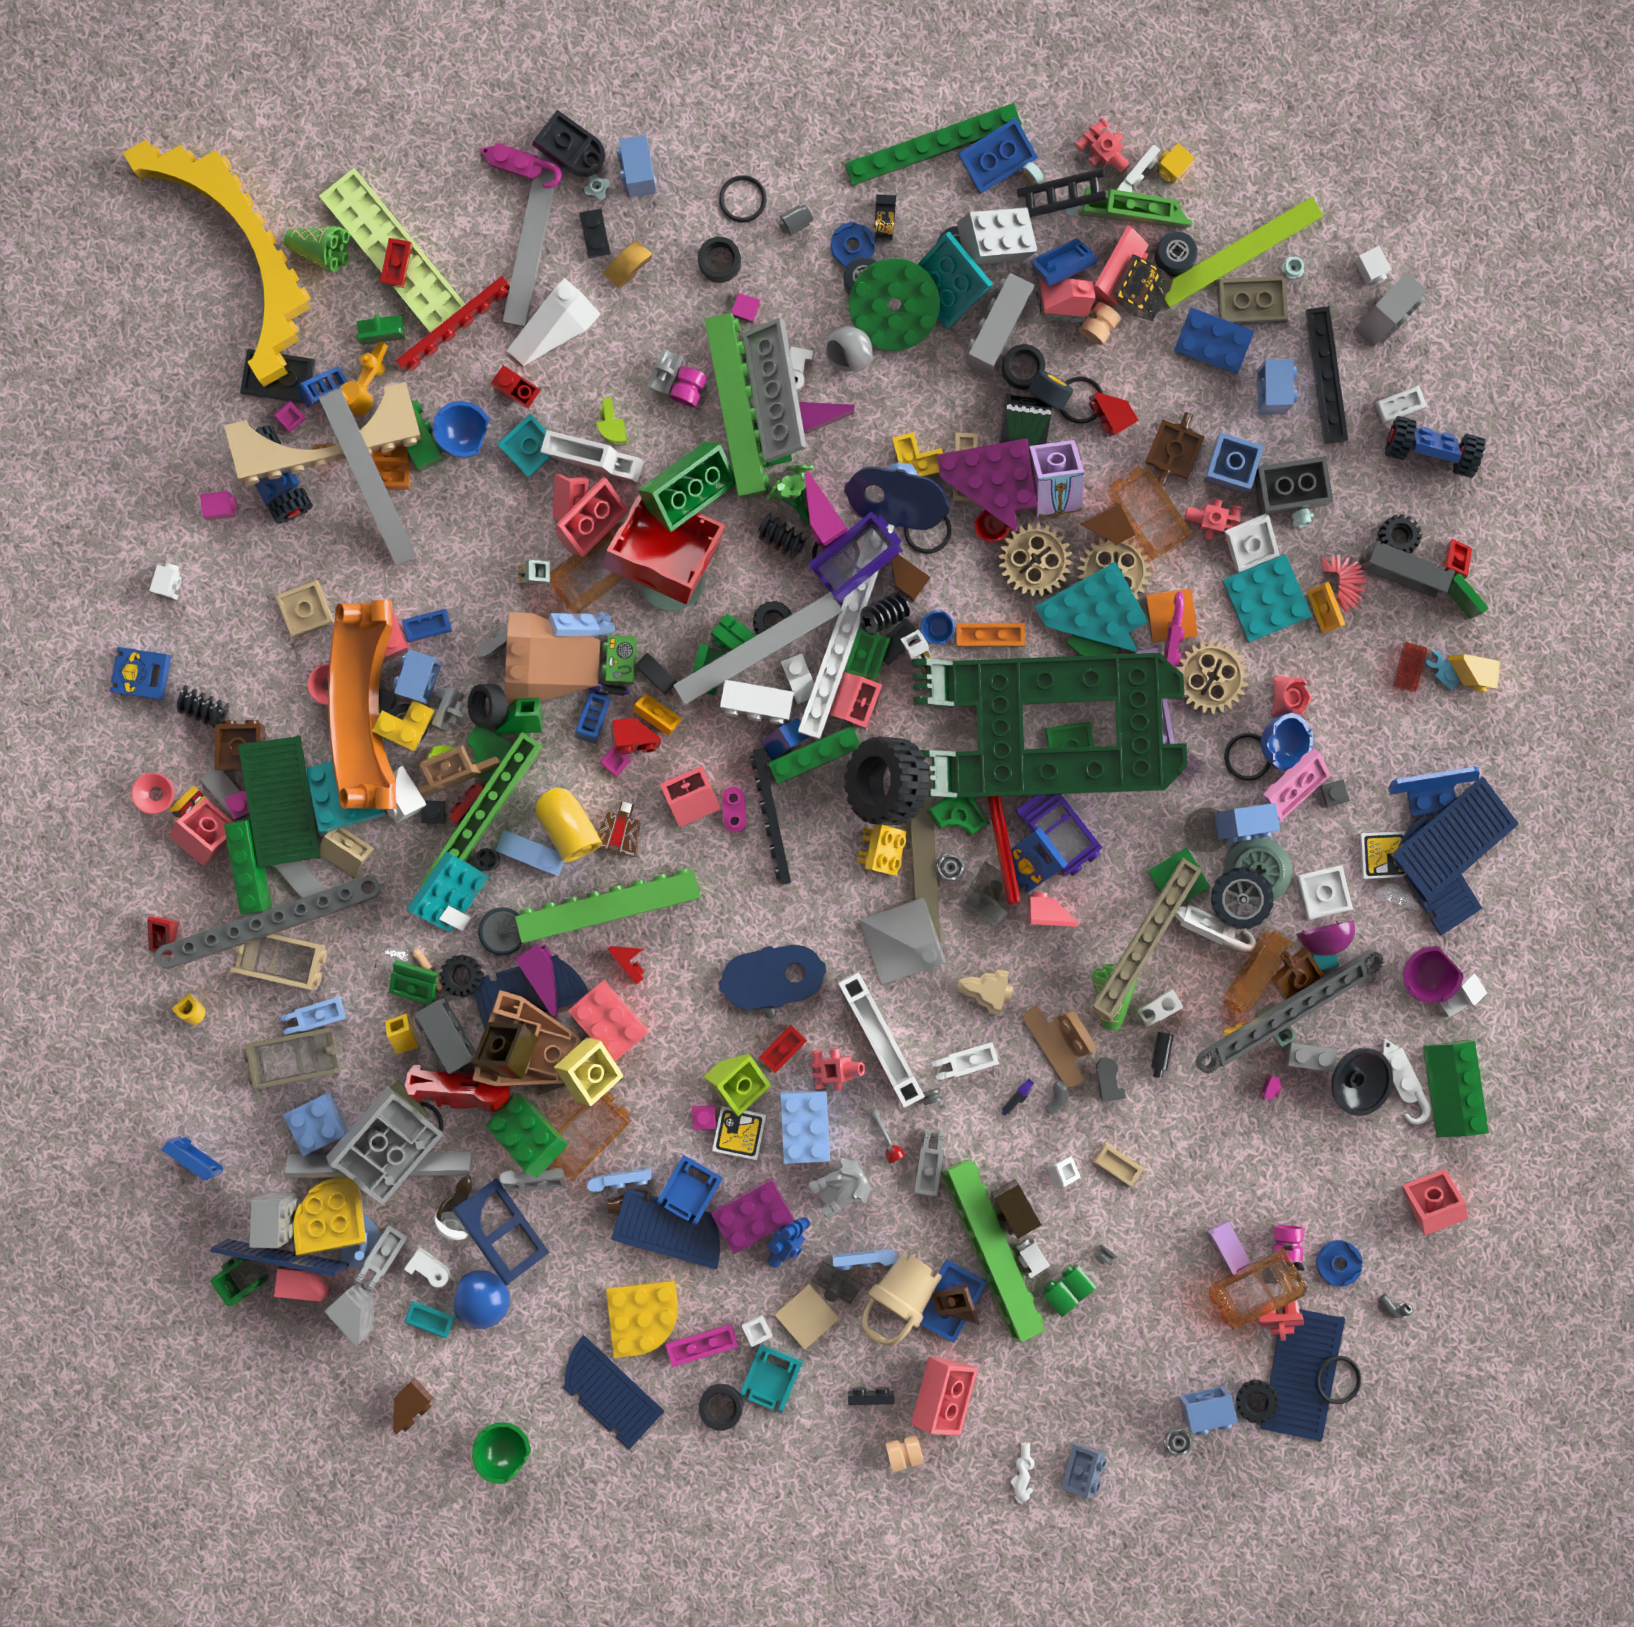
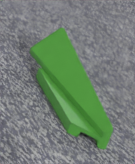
M1086 187L1083 195L1091 194L1090 188ZM1114 189L1108 191L1107 200L1079 206L1077 214L1080 216L1188 228L1192 225L1191 219H1187L1176 199Z

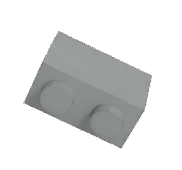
M1290 1042L1285 1048L1283 1064L1334 1072L1337 1049Z

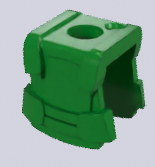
M240 1258L235 1262L231 1259L221 1266L223 1271L212 1277L210 1282L225 1305L232 1306L267 1282L268 1273L240 1291L229 1275V1272L247 1259Z

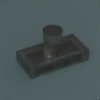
M822 1261L811 1279L812 1282L826 1290L824 1297L830 1302L836 1301L839 1297L851 1304L863 1285Z

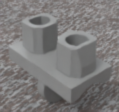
M662 348L647 387L669 396L684 357Z
M439 687L435 698L442 702L438 709L431 707V709L435 710L430 720L432 721L431 724L448 731L450 724H455L458 716L464 719L466 714L460 712L464 705L461 703L464 694L451 687H448V689Z

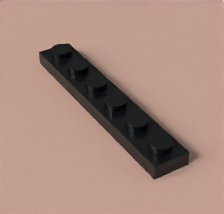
M1330 306L1307 309L1305 313L1324 444L1347 442L1348 433Z
M761 748L753 750L754 756H750L753 770H758L759 778H755L757 791H762L764 800L760 801L762 814L767 813L769 821L764 824L767 836H772L774 844L769 845L772 859L777 858L778 867L774 868L777 881L781 880L782 885L791 883L764 754Z

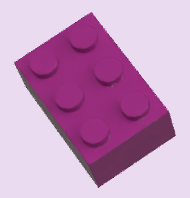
M773 1177L712 1210L711 1213L733 1254L793 1222L795 1218Z

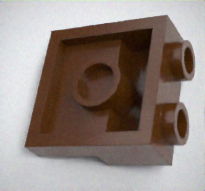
M224 720L222 724H215V770H242L238 745L265 741V726L259 723V720H245V724H236V721Z

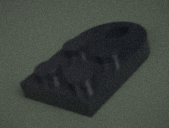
M556 110L532 142L533 147L570 173L580 177L596 174L601 169L605 160V150L599 139L559 110ZM593 157L597 164H589L586 158Z

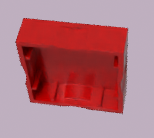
M639 494L630 509L626 522L619 528L606 550L602 568L687 605L722 540L726 525L696 513L672 532H669L647 510Z

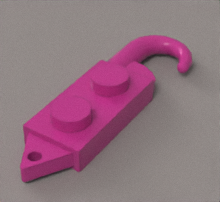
M499 143L480 149L491 167L530 180L538 177L543 169L552 171L554 179L550 183H544V188H554L561 181V169L554 162Z
M1180 591L1176 592L1174 597V614L1168 624L1163 655L1174 667L1179 665L1180 651H1178L1179 642L1182 643L1184 638V629H1181L1184 595Z

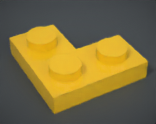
M914 432L892 438L898 462L911 464L918 476L928 477L940 473L937 455L943 454L942 448L920 453Z
M413 700L403 720L382 711L372 731L415 751L435 710Z

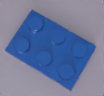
M1017 118L1012 119L957 154L979 194L1020 170L1028 162L1038 158Z
M1190 307L1174 351L1238 374L1255 331Z
M946 1259L938 1272L942 1277L933 1292L966 1282L973 1305H975L987 1281ZM931 1295L922 1313L923 1319L920 1325L955 1343L966 1321L947 1315H939Z

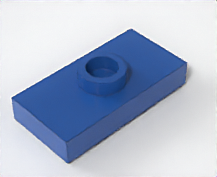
M447 609L402 620L408 643L452 632Z

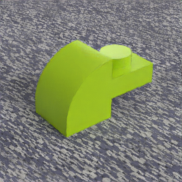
M611 397L602 398L603 405L599 406L601 419H605V421L596 422L600 434L607 442L613 445H628L624 419H615L614 404Z

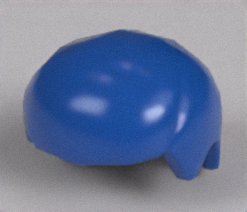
M933 610L926 614L920 622V632L927 642L937 645L944 644L952 638L955 632V623L948 613L941 610Z

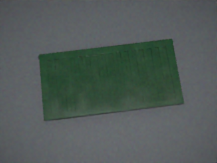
M297 735L295 737L238 745L258 868L314 858L320 859L321 855L301 736Z

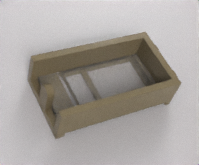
M331 1027L245 1044L246 1049L243 1050L244 1059L249 1063L250 1071H248V1081L250 1085H253V1089L339 1072Z

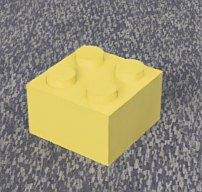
M591 1038L584 1039L554 1066L575 1100L588 1106H592L623 1077V1074L602 1042Z

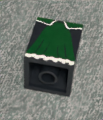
M1006 394L999 443L1027 438L1029 449L1030 446L1047 444L1052 407L1038 398Z

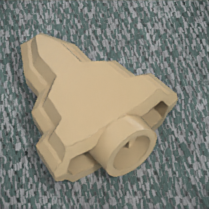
M1006 970L984 973L980 978L970 976L959 979L956 987L966 996L976 998L978 1004L987 1007L989 1013L999 1016L1003 1004H1010L1013 992V985H1008L1009 971Z

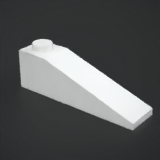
M564 278L543 302L507 349V352L525 366L555 347L566 343L578 334L584 333L601 314L577 288Z

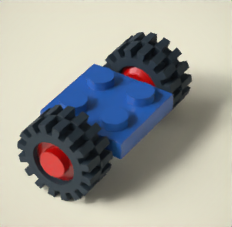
M1396 416L1386 442L1385 456L1405 460L1411 446H1413V451L1416 453L1454 462V474L1473 478L1476 475L1481 464V458L1484 455L1483 452L1485 451V438L1465 434L1461 439V443H1458V439L1451 433L1443 432L1440 434L1433 432L1428 427L1417 428L1416 420Z
M266 425L255 430L265 438L281 445V441L273 426ZM291 472L283 473L282 477L270 480L268 477L259 479V482L255 484L275 523H286L301 516V514L307 513V510L313 507L305 489L296 488L292 490L300 482L296 475L291 474Z

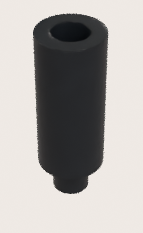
M1157 1033L1151 1068H1154L1153 1077L1162 1079L1163 1071L1168 1070L1174 1038L1173 1034Z

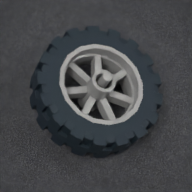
M1235 867L1232 870L1225 871L1217 878L1211 890V904L1214 912L1227 926L1236 929H1251L1253 926L1260 925L1265 918H1268L1273 908L1274 894L1270 883L1258 871L1248 867ZM1241 881L1251 883L1245 892L1242 891ZM1236 882L1239 890L1237 893L1228 889ZM1256 887L1259 896H1247ZM1228 893L1236 897V899L1226 903L1225 895ZM1249 900H1259L1255 909L1250 906ZM1239 903L1236 914L1228 908ZM1246 905L1251 913L1240 915L1242 906Z

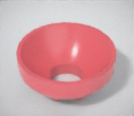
M322 664L316 667L308 678L310 695L317 702L328 705V691L324 688L323 682L329 677V664Z
M147 773L140 776L132 788V800L135 806L147 814L164 812L171 806L175 797L171 781L159 773ZM155 787H159L163 791V797L158 801H154L150 796L151 790Z

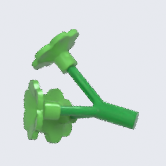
M787 466L786 470L793 471L796 474L784 476L781 483V480L778 479L764 502L767 504L773 498L780 502L781 500L797 510L803 524L808 525L810 523V516L803 504V489L806 487L805 472L813 470L814 466ZM789 497L794 498L795 502H793L792 500H790V499H788V498H789Z

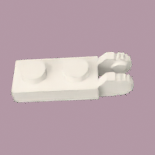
M1152 145L1116 190L1132 192V184L1136 187L1145 177L1141 174L1145 168L1151 169L1159 158L1156 155L1160 149Z
M993 1042L952 1053L948 1057L931 1062L933 1067L942 1066L950 1062L953 1069L938 1073L936 1075L937 1081L952 1076L958 1077L999 1064Z

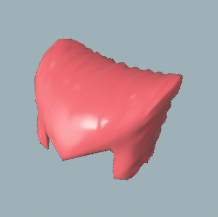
M1274 677L1272 717L1275 718L1289 713L1299 715L1305 713L1306 709L1304 708L1312 699L1308 690L1304 687L1307 685V682L1301 678Z

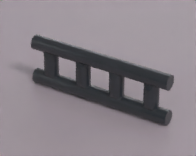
M1100 168L1018 188L1017 196L1018 198L1025 197L1026 208L1030 218L1107 200L1108 192L1107 190L1100 191L1098 180L1106 176L1105 169ZM1090 181L1091 194L1078 197L1077 184ZM1068 186L1069 199L1057 202L1055 189ZM1046 191L1048 204L1035 207L1034 194Z

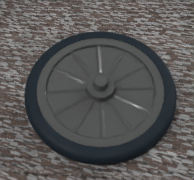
M506 907L495 908L487 912L481 919L478 928L479 939L483 947L490 953L500 956L510 955L519 950L523 943L521 942L515 916L520 914Z

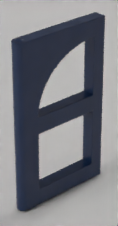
M497 1178L452 1210L505 1286L510 1285L513 1280L550 1253ZM495 1191L513 1217L488 1236H485L481 1226V1212L487 1198ZM519 1224L537 1251L512 1270H509L492 1244Z

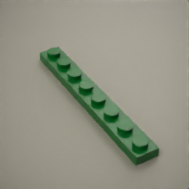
M1012 103L846 162L845 168L851 185L855 186L973 144L1014 118H1017L1020 125L1022 123L1015 104Z

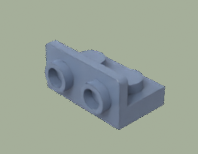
M1077 1443L1073 1444L1062 1489L1086 1499L1094 1497L1100 1489L1101 1482L1099 1477L1106 1466V1452L1103 1450L1096 1451Z

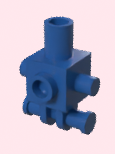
M808 1218L796 1219L776 1231L767 1245V1248L772 1252L767 1259L771 1267L778 1268L782 1262L790 1258L795 1259L801 1253V1245L805 1241L802 1234L810 1226Z

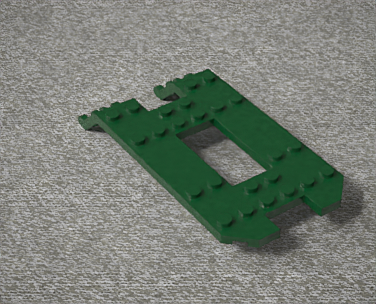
M1161 653L963 661L930 658L912 659L913 668L929 667V674H913L912 680L930 681V684H913L914 691L930 690V697H914V706L977 707L978 751L919 750L925 758H932V766H928L929 770L927 772H933V775H928L930 776V781H933V789H929V794L925 797L975 798L1165 791L1188 766L1187 743L1163 744L1162 699H1184L1185 692L1184 674L1169 663ZM1115 701L1116 746L1024 749L1023 705Z

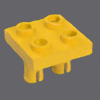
M874 824L873 829L869 827L864 828L863 833L870 834V836L862 835L864 842H870L869 851L860 850L858 855L865 856V858L857 857V862L859 864H866L865 869L897 876L901 866V856L906 843L905 837L907 832Z

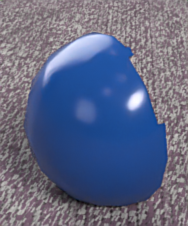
M456 401L448 403L439 409L434 418L433 434L435 441L445 453L452 457L465 459L479 454L490 419L482 408L471 402Z
M1289 713L1275 717L1265 727L1261 736V750L1264 758L1274 768L1285 772L1298 763L1301 757L1309 753L1313 747L1312 730H1310L1307 722L1299 714Z
M475 1270L462 1276L454 1300L453 1311L455 1317L463 1325L472 1329H487L497 1325L506 1316L510 1307V1293L507 1286H505L498 1275L489 1271Z

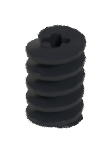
M768 513L758 529L759 540L767 537V545L775 541V550L783 546L782 554L785 555L790 551L789 558L794 559L801 551L807 538L802 540L803 532H799L795 536V527L787 531V522L779 526V517L771 521L772 513Z
M893 593L869 606H865L861 610L860 621L862 627L868 634L874 635L877 632L883 631V629L889 628L891 625H895L897 622L903 621L904 617H908L910 615V606L903 595Z
M185 685L182 688L177 700L178 713H185L187 717H194V720L197 721L202 720L204 724H210L213 728H215V724H222L228 713L229 703L222 708V700L219 699L213 704V696L205 700L204 692L197 697V689H193L188 693L189 686Z

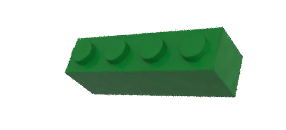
M850 726L775 759L768 764L777 784L780 785L852 753L855 749H858L860 742L853 727Z
M250 819L224 824L240 915L271 909L272 904L265 867L258 868Z

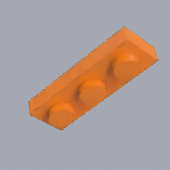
M956 623V647L1025 646V623Z

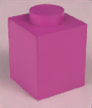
M221 491L200 494L202 514L208 521L235 517V510H238L236 497H233L230 492Z

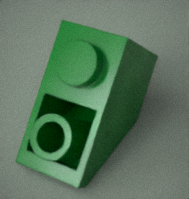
M517 698L507 706L504 721L499 726H496V733H542L543 711L540 698Z

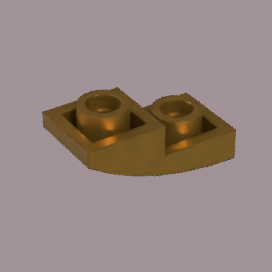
M635 240L612 261L603 272V275L620 289L635 277L638 269L652 259V253Z

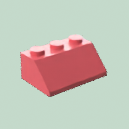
M1129 225L1094 286L1095 300L1113 309L1116 304L1121 305L1123 299L1118 297V293L1137 257L1146 261L1149 255L1145 252L1148 244Z
M603 477L556 524V536L569 552L583 558L629 509L608 480Z
M929 1357L911 1425L930 1434L961 1435L978 1367L945 1358Z

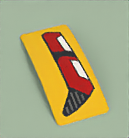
M192 786L169 811L177 819H180L206 797L195 786Z

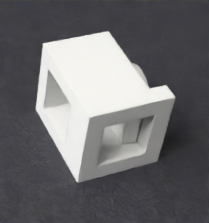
M168 563L165 564V567L157 565L149 591L177 600L178 595L174 593L175 590L180 588L182 578L179 577V567Z
M1026 1239L1016 1246L1021 1254L1018 1256L1019 1261L1024 1268L1028 1266L1030 1268L1027 1270L1030 1278L1050 1266L1034 1240L1029 1242Z

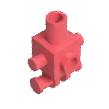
M1100 118L1095 126L1091 125L1089 127V132L1085 131L1082 134V138L1075 143V146L1079 151L1083 152L1084 148L1089 144L1091 146L1089 153L1092 157L1088 161L1092 166L1095 167L1100 163L1105 168L1110 163L1122 174L1130 166V163L1120 154L1123 145L1120 143L1123 135L1120 132L1112 135L1108 130L1102 133L1109 125L1106 120Z
M1214 499L1213 505L1207 504L1203 510L1187 506L1184 520L1200 523L1198 530L1206 531L1204 539L1213 541L1215 534L1221 535L1224 531L1241 524L1242 519L1240 515L1243 507L1232 505V513L1228 515L1229 509L1221 508L1223 501Z
M839 1048L830 1049L831 1057L822 1059L823 1050L811 1051L813 1054L811 1068H815V1072L812 1073V1077L815 1078V1089L826 1088L824 1083H833L834 1091L843 1090L842 1082L853 1079V1076L864 1075V1064L862 1062H852L851 1056H840Z

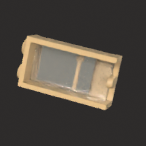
M274 933L237 946L235 953L238 954L236 966L231 967L230 972L313 990L316 986L320 985L322 973L319 970L321 963L324 964L326 961L327 950H324L325 944Z

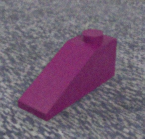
M799 402L805 434L853 415L855 405Z
M538 943L518 956L515 961L553 1017L559 1012L554 967L551 959L553 954L546 944L542 946L541 943Z

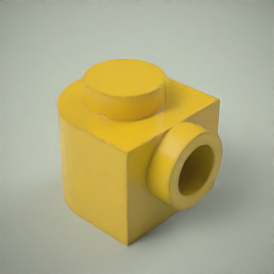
M190 993L181 998L172 1008L176 1015L189 1025H197L205 1017V1008Z

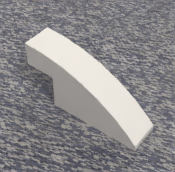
M548 430L546 431L540 451L564 462L633 483H638L644 463L639 457L618 453L610 445Z

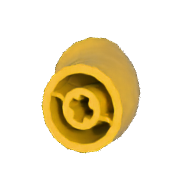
M555 788L547 791L539 798L535 807L536 818L549 835L563 863L580 859L601 846L602 842L596 830L571 792L566 789Z

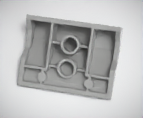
M387 1086L326 1158L332 1168L339 1169L351 1178L364 1192L383 1205L444 1133L403 1097Z

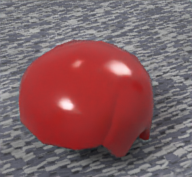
M983 510L974 521L975 533L986 542L1000 541L1005 538L1010 530L1009 526L986 510Z

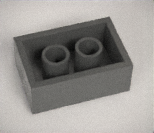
M1326 456L1259 466L1257 468L1254 480L1260 516L1263 514L1271 515L1297 511L1304 508L1323 507L1333 502Z
M446 998L439 999L414 1013L417 1017L414 1019L420 1031H425L428 1037L426 1039L427 1045L431 1051H436L439 1056L437 1062L443 1071H447L450 1074L472 1062L476 1050Z

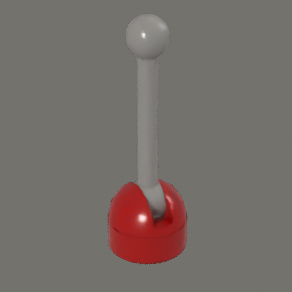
M873 1110L871 1116L876 1119L888 1145L885 1153L888 1163H893L905 1157L902 1148L892 1144L879 1117L880 1112Z

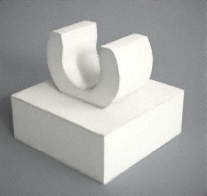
M763 1314L742 1324L751 1347L773 1337Z

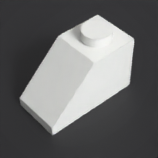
M403 766L393 773L396 779L397 809H387L388 814L394 818L396 823L419 813L426 805Z

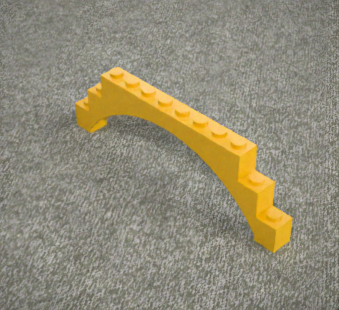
M147 139L123 152L140 180L144 177L164 179L193 189L214 201L240 225L255 252L264 286L263 326L253 359L249 360L248 364L264 387L286 375L287 371L284 366L287 363L280 352L300 341L296 335L299 330L292 319L312 308L308 302L311 297L305 287L300 289L297 281L300 280L293 268L289 270L285 263L288 262L287 257L282 249L277 251L274 246L277 243L275 237L270 230L265 231L262 225L266 224L259 211L256 213L253 211L251 206L255 204L248 193L243 194L240 187L243 184L237 174L232 175L229 169L232 166L225 155L220 156L217 150H214L196 160L191 150L186 151L182 145L162 155L157 146H151Z

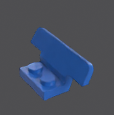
M1472 766L1398 778L1390 783L1388 788L1389 795L1407 792L1411 816L1440 812L1456 798L1454 786L1460 783L1478 781L1480 772L1478 767Z

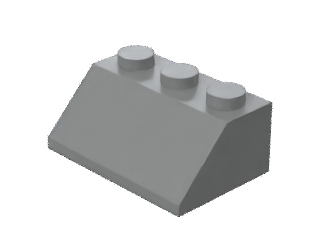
M366 1283L354 1284L324 1311L355 1346L373 1331L374 1297L371 1295L373 1293L372 1290L371 1292L365 1290Z

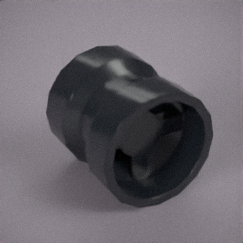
M483 848L476 853L475 864L481 870L493 871L500 864V856L494 849Z

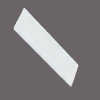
M448 906L440 920L463 931L471 917Z

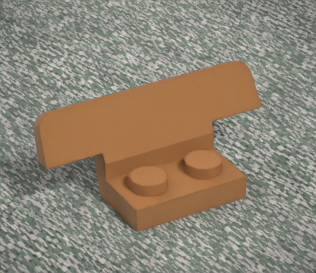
M463 745L420 763L428 784L418 787L417 790L423 797L435 794L495 770L499 767L501 761L495 756L478 764H472Z
M1037 1004L1024 1013L1023 1019L1063 1083L1072 1088L1084 1082L1085 1079L1074 1061L1084 1055L1091 1054L1098 1048L1074 1010L1065 1012L1048 1023Z

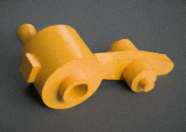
M383 341L376 345L371 354L365 353L361 356L360 363L364 367L358 381H348L340 387L354 417L364 416L372 407L373 397L367 391V387L374 376H381L385 371V366L381 362L387 350V345Z

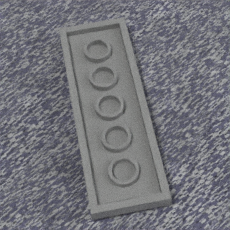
M781 318L742 333L762 452L766 462H772L807 448L785 321Z

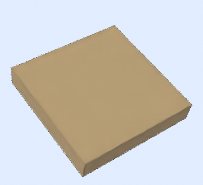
M318 580L275 596L291 639L334 623Z
M809 1283L774 1314L804 1349L810 1346L839 1320L836 1313Z

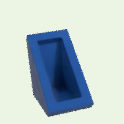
M799 718L779 727L760 741L772 761L810 737L798 733L801 724Z

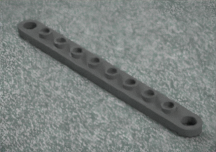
M365 876L163 945L156 951L155 960L164 969L184 965L373 900L380 893V885L374 877ZM366 883H373L375 885L374 891L370 894L362 892V888ZM164 952H173L174 957L172 961L168 963L162 962L161 956Z
M1367 950L1201 1051L1196 1058L1197 1068L1204 1073L1210 1074L1214 1073L1213 1071H1216L1217 1068L1229 1064L1363 982L1371 974L1380 971L1379 968H1382L1381 964L1384 963L1382 961L1384 960L1383 956L1375 950ZM1373 957L1374 962L1371 966H1369L1368 964L1371 961L1369 959H1372ZM1211 1056L1210 1063L1207 1066H1205L1204 1064L1207 1061L1205 1059H1208V1057L1210 1058Z

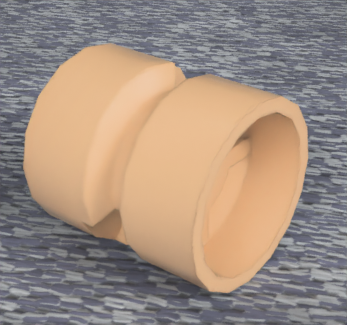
M1097 302L1090 312L1091 318L1085 319L1079 331L1093 343L1103 346L1110 336L1109 330H1114L1121 317L1110 306Z
M917 1434L905 1438L904 1443H901L899 1440L886 1443L893 1473L906 1470L907 1464H910L912 1467L925 1464Z

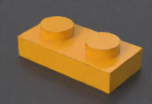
M1329 582L1306 591L1322 633L1345 625Z
M647 693L636 702L632 709L633 712L668 736H670L682 720L681 717Z

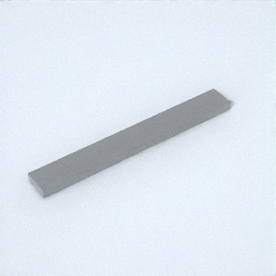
M538 151V156H537V157L542 158V159H545V160H548V161H551V162H554L555 164H557L555 161H553L552 159H550L548 156H546V155L543 154L542 152ZM543 169L540 175L532 180L503 317L504 324L523 328L527 324L555 187L550 189L543 187L544 183H550L554 179V173Z
M341 388L319 396L323 409L395 565L397 566L416 558L417 555Z
M830 592L673 686L686 705L724 683L725 680H729L841 614L843 611Z
M214 767L200 780L231 815L225 798L241 792V790L225 771H216ZM246 815L235 821L249 820L250 816ZM302 861L274 865L302 898L327 890Z
M471 1151L428 1152L408 1176L470 1175L472 1153ZM288 1154L285 1168L286 1178L348 1176L339 1169L332 1168L326 1158L328 1154H307L305 1156L302 1154Z

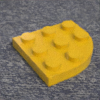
M337 1177L317 1184L309 1191L302 1203L298 1205L293 1223L295 1252L297 1256L366 1243L360 1187L351 1178Z
M675 1280L606 1288L614 1358L643 1355L655 1350L666 1341L674 1328L678 1314Z

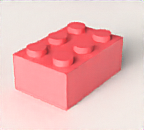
M605 979L568 1010L570 1015L591 1039L602 1042L614 1062L649 1032L646 1026Z

